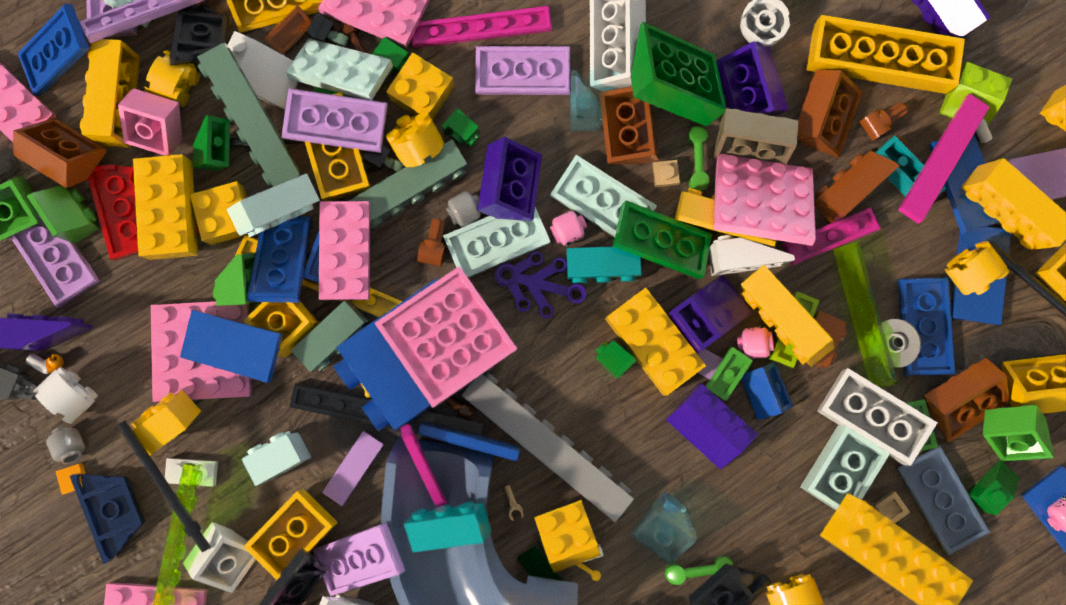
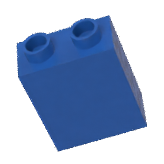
M437 278L336 347L344 359L333 367L349 390H352L361 383L369 393L372 400L363 405L362 409L378 431L390 424L394 431L399 432L401 430L400 427L410 424L432 408L375 325V322L438 281Z

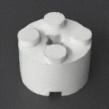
M62 367L55 369L33 390V392L38 393L35 396L45 408L54 415L57 413L63 414L65 417L62 420L69 424L76 421L95 402L94 399L98 397L90 387L86 386L84 388L79 383L81 378L72 370L67 372Z

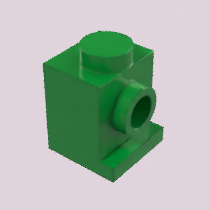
M386 37L382 39L372 55L391 59L393 67L389 73H393V71L399 73L409 58L407 51Z
M458 108L442 125L443 132L446 135L451 132L450 137L459 145L463 142L467 147H473L480 138L479 126Z

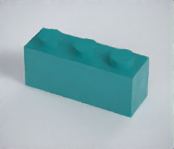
M894 135L881 145L875 153L899 165L887 179L906 197L924 165ZM943 186L938 196L946 189L945 186Z
M590 247L567 248L566 250L567 280H572L573 284L587 283V279H597V283H610L611 279L621 278V282H635V278L641 276V258L618 248Z
M465 502L457 507L444 505L430 511L418 509L404 523L412 552L484 543L491 533L484 503L474 504L473 502Z

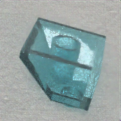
M571 70L570 131H598L599 124H603L599 100L577 70Z
M666 491L651 505L631 533L634 538L668 564H672L698 539L686 507Z

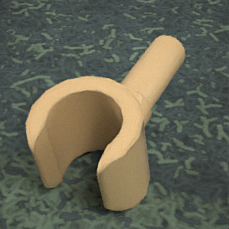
M510 485L505 486L510 505L508 510L509 518L514 521L512 515L514 510H519L523 518V508L516 503Z

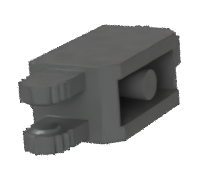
M0 363L1 401H15L19 398L36 400L35 395L38 393L33 392V390L39 385L29 379L31 375L22 372V367L14 364H7L6 366Z

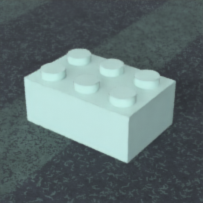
M306 173L243 199L226 210L239 236L247 233L249 237H252L314 209L312 204L320 200Z
M838 425L800 488L834 510H837L847 493L861 500L863 499L888 458L889 453L849 427Z

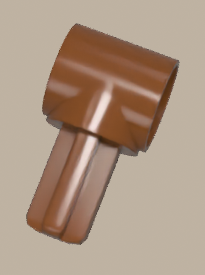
M898 102L886 111L877 109L859 122L870 139L874 141L890 131L893 122L907 114V106L902 102Z
M432 219L428 239H424L420 243L417 262L442 267L446 252V246L442 243L446 224L444 220Z

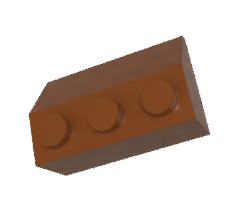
M841 70L815 71L798 119L797 140L804 146L835 157L841 156L863 93Z
M632 86L599 92L607 163L637 165L660 161L653 105L635 98Z
M56 118L13 130L14 156L65 188L86 181L106 154V148Z
M871 150L865 155L859 153L849 162L852 166L847 171L841 169L832 177L835 181L829 187L825 184L815 193L817 198L814 200V206L830 223H833L847 215L896 170L899 165Z
M987 358L972 364L967 370L952 376L947 382L931 389L924 395L929 415L937 422L936 426L948 443L982 423L985 410L1010 406L1007 375Z

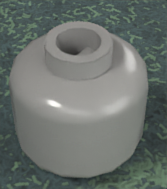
M464 191L448 201L446 211L454 225L458 224L461 227H465L480 218L481 212L477 211L479 197L477 195L472 196L468 191Z
M67 426L57 427L46 440L52 459L62 464H70L77 461L85 450L83 439L76 428H67Z

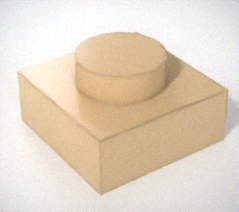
M677 160L653 162L655 187L680 184Z
M891 491L873 504L878 512L893 523H896L910 513L895 491Z

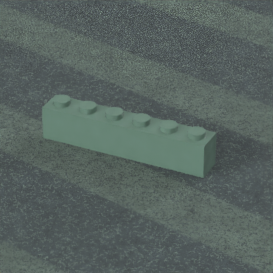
M222 43L197 56L201 62L198 64L201 73L205 78L209 76L213 83L211 89L218 100L222 98L225 103V114L231 122L235 121L239 127L237 134L243 143L247 142L252 150L249 154L256 165L260 164L263 168L264 173H262V176L267 185L275 187L302 175L229 46Z
M453 139L445 143L442 150L434 158L430 155L424 158V164L416 167H405L349 200L370 202L371 229L381 226L384 223L383 220L389 216H398L405 210L404 207L407 205L420 203L425 199L424 195L433 191L435 193L440 191L449 180H458L466 174V170L469 169L467 162Z

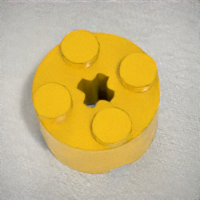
M165 50L163 53L166 55L163 58L158 56L148 72L146 80L150 82L149 88L145 87V92L179 102V105L184 107L190 98L188 91L192 85H197L200 73L196 72V65L192 62L170 65L171 52Z
M422 112L412 117H409V115L400 117L396 121L397 126L386 135V139L405 167H416L424 164V158L429 155L434 158L444 146L442 137L428 112Z
M989 241L975 244L977 248L975 250L969 251L966 249L950 260L946 265L948 268L944 269L964 295H969L973 292L980 295L991 287L989 285L995 279L999 280L1009 273L1007 265Z
M797 574L789 578L790 583L781 584V582H776L767 586L768 592L766 595L770 605H825L815 579L810 574Z

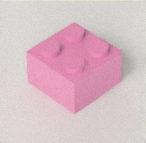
M133 88L118 104L124 143L169 156L182 142L179 102Z

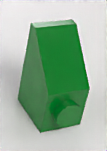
M209 115L205 116L193 144V168L218 171L229 167L230 120Z
M614 340L609 344L605 341L596 349L598 355L595 359L615 379L619 378L636 361L632 355Z
M999 460L968 491V494L983 512L998 515L1014 498L1019 477L1002 460Z

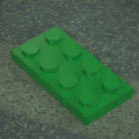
M626 200L621 206L613 247L701 279L705 275L712 234Z

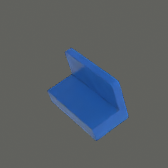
M775 362L746 372L742 376V383L758 420L781 414L794 407Z

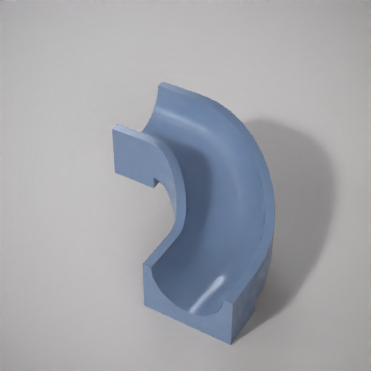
M397 437L386 462L381 524L387 522L405 571L401 574L389 577L399 605L578 604V583L528 576L527 584H524L514 579L502 565L495 550L491 533L484 543L412 552L404 523L412 516L414 511L418 509L435 510L436 506L403 438ZM418 440L449 506L457 507L465 502H473L474 504L484 503L488 517L487 508L494 455L458 445Z

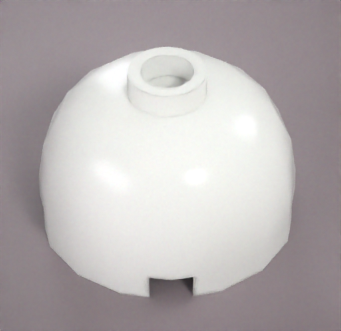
M780 0L751 1L741 16L740 28L742 35L749 43L756 41L764 46L776 44L784 37L790 27L788 8Z

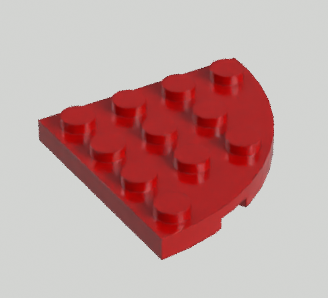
M116 165L96 166L88 177V182L109 258L115 261L138 254L134 167ZM196 220L197 235H199L200 232Z

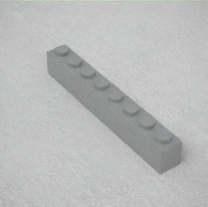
M489 372L486 375L481 374L477 377L462 396L616 522L634 500L629 495L632 490L621 481L618 485L610 478L613 474L602 465L599 469L591 463L594 459L582 450L578 453L572 448L575 443L564 434L561 438L553 432L555 427L546 419L542 422L534 416L537 412L525 403L524 406H521L515 400L518 396L511 390L506 388L503 391L497 386L499 381Z

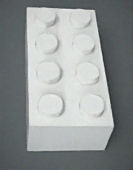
M590 0V87L604 92L632 86L631 73L640 24L646 23V0Z
M848 368L841 371L817 412L836 424L849 427L882 448L894 460L903 465L910 466L937 424L931 418Z

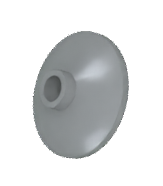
M890 319L882 322L876 328L872 338V345L876 356L884 364L891 367H904L917 359L921 350V338L916 328L909 322L902 319ZM898 338H901V339H902V341H903V345H902V346L898 345V343H897V339H898Z

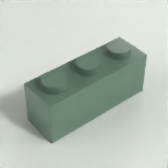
M350 300L343 301L291 349V352L310 372L317 369L322 371L331 363L329 358L335 353L337 355L340 354L336 347L365 328L364 326L369 321Z

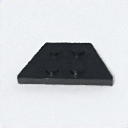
M202 3L199 6L194 4L178 10L170 54V65L198 61L197 56L225 43L228 15L214 11Z
M301 548L289 565L281 571L280 577L267 590L266 596L259 605H302L327 572L326 567L308 551Z
M725 564L688 597L689 604L747 605L770 585L772 581L765 574Z

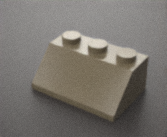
M726 108L720 122L713 159H717L721 153L776 162L786 166L797 146L799 121L787 117H775L763 113H751L739 109Z

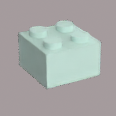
M290 431L281 432L269 439L270 444H259L247 451L249 455L242 458V461L255 486L269 482L312 458L299 432L292 434Z

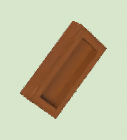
M297 5L264 39L276 52L284 55L307 32L312 20Z

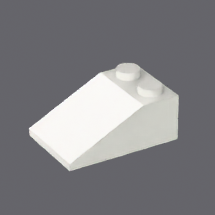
M234 31L228 46L259 99L285 110L288 88L297 89L300 83L288 79L285 73L293 60L252 38Z
M733 235L718 237V240L713 241L714 243L709 247L708 253L712 276L758 270L763 265L767 268L782 267L795 260L792 254L743 238L733 239Z

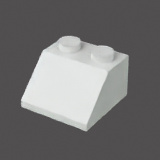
M211 522L203 534L211 547L202 553L198 546L195 545L183 564L193 580L233 593L256 559L244 548V545L248 542L246 539L232 529Z

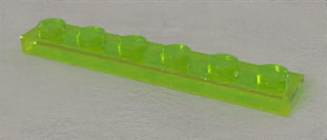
M855 242L834 248L835 259L868 380L878 387L898 384L860 243Z
M197 463L183 464L177 491V497L189 515H191V511L196 506V487L199 486L202 480L201 464ZM174 510L153 605H174V588L178 585L181 577L179 565L186 554L184 542L187 535L183 530L184 525Z

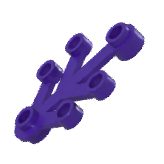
M538 251L532 252L528 258L516 265L510 263L499 265L495 271V279L499 285L509 288L516 300V307L520 312H527L531 307V303L528 298L523 296L517 283L528 287L540 308L539 313L541 317L545 319L552 317L554 309L547 303L541 290L565 296L573 304L583 302L586 297V290L580 284L566 287L544 280L556 272L562 273L565 271L567 263L563 258H556L552 264L531 276L520 273L531 266L537 267L543 263L544 257ZM534 255H539L541 257V261L539 263H534L532 261V257ZM557 261L563 262L564 267L562 269L555 267ZM505 271H509L512 274L508 280L502 277ZM577 290L581 296L578 299H574L571 293ZM520 301H527L528 307L521 309L519 307ZM549 307L551 314L548 316L544 315L542 309Z

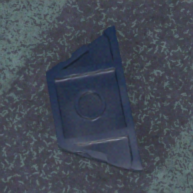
M70 475L103 564L111 562L145 523L129 479L126 476Z

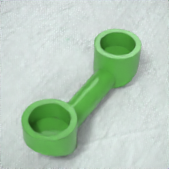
M695 126L690 129L687 135L688 142L694 146L695 173L689 180V187L704 192L710 182L708 174L704 171V142L708 138V133L704 128Z
M718 556L712 565L683 569L677 563H671L665 568L664 574L668 582L673 585H680L687 578L713 575L725 564L733 565V562L726 556Z

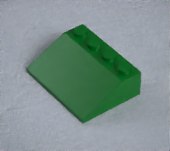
M645 22L641 23L631 73L634 97L704 126L711 124L726 110L715 54Z

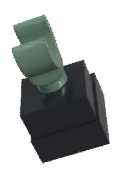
M316 13L307 30L310 39L325 43L331 40L337 46L344 48L349 43L347 36L333 31L335 28L334 22Z
M383 145L381 153L367 151L363 157L365 163L379 170L382 169L383 165L395 173L404 168L402 163L389 157L391 151Z

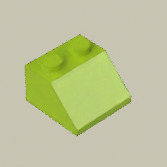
M966 62L961 66L959 85L946 94L939 114L953 118L965 96L970 93L989 106L983 118L987 125H989L1005 101L1012 78Z

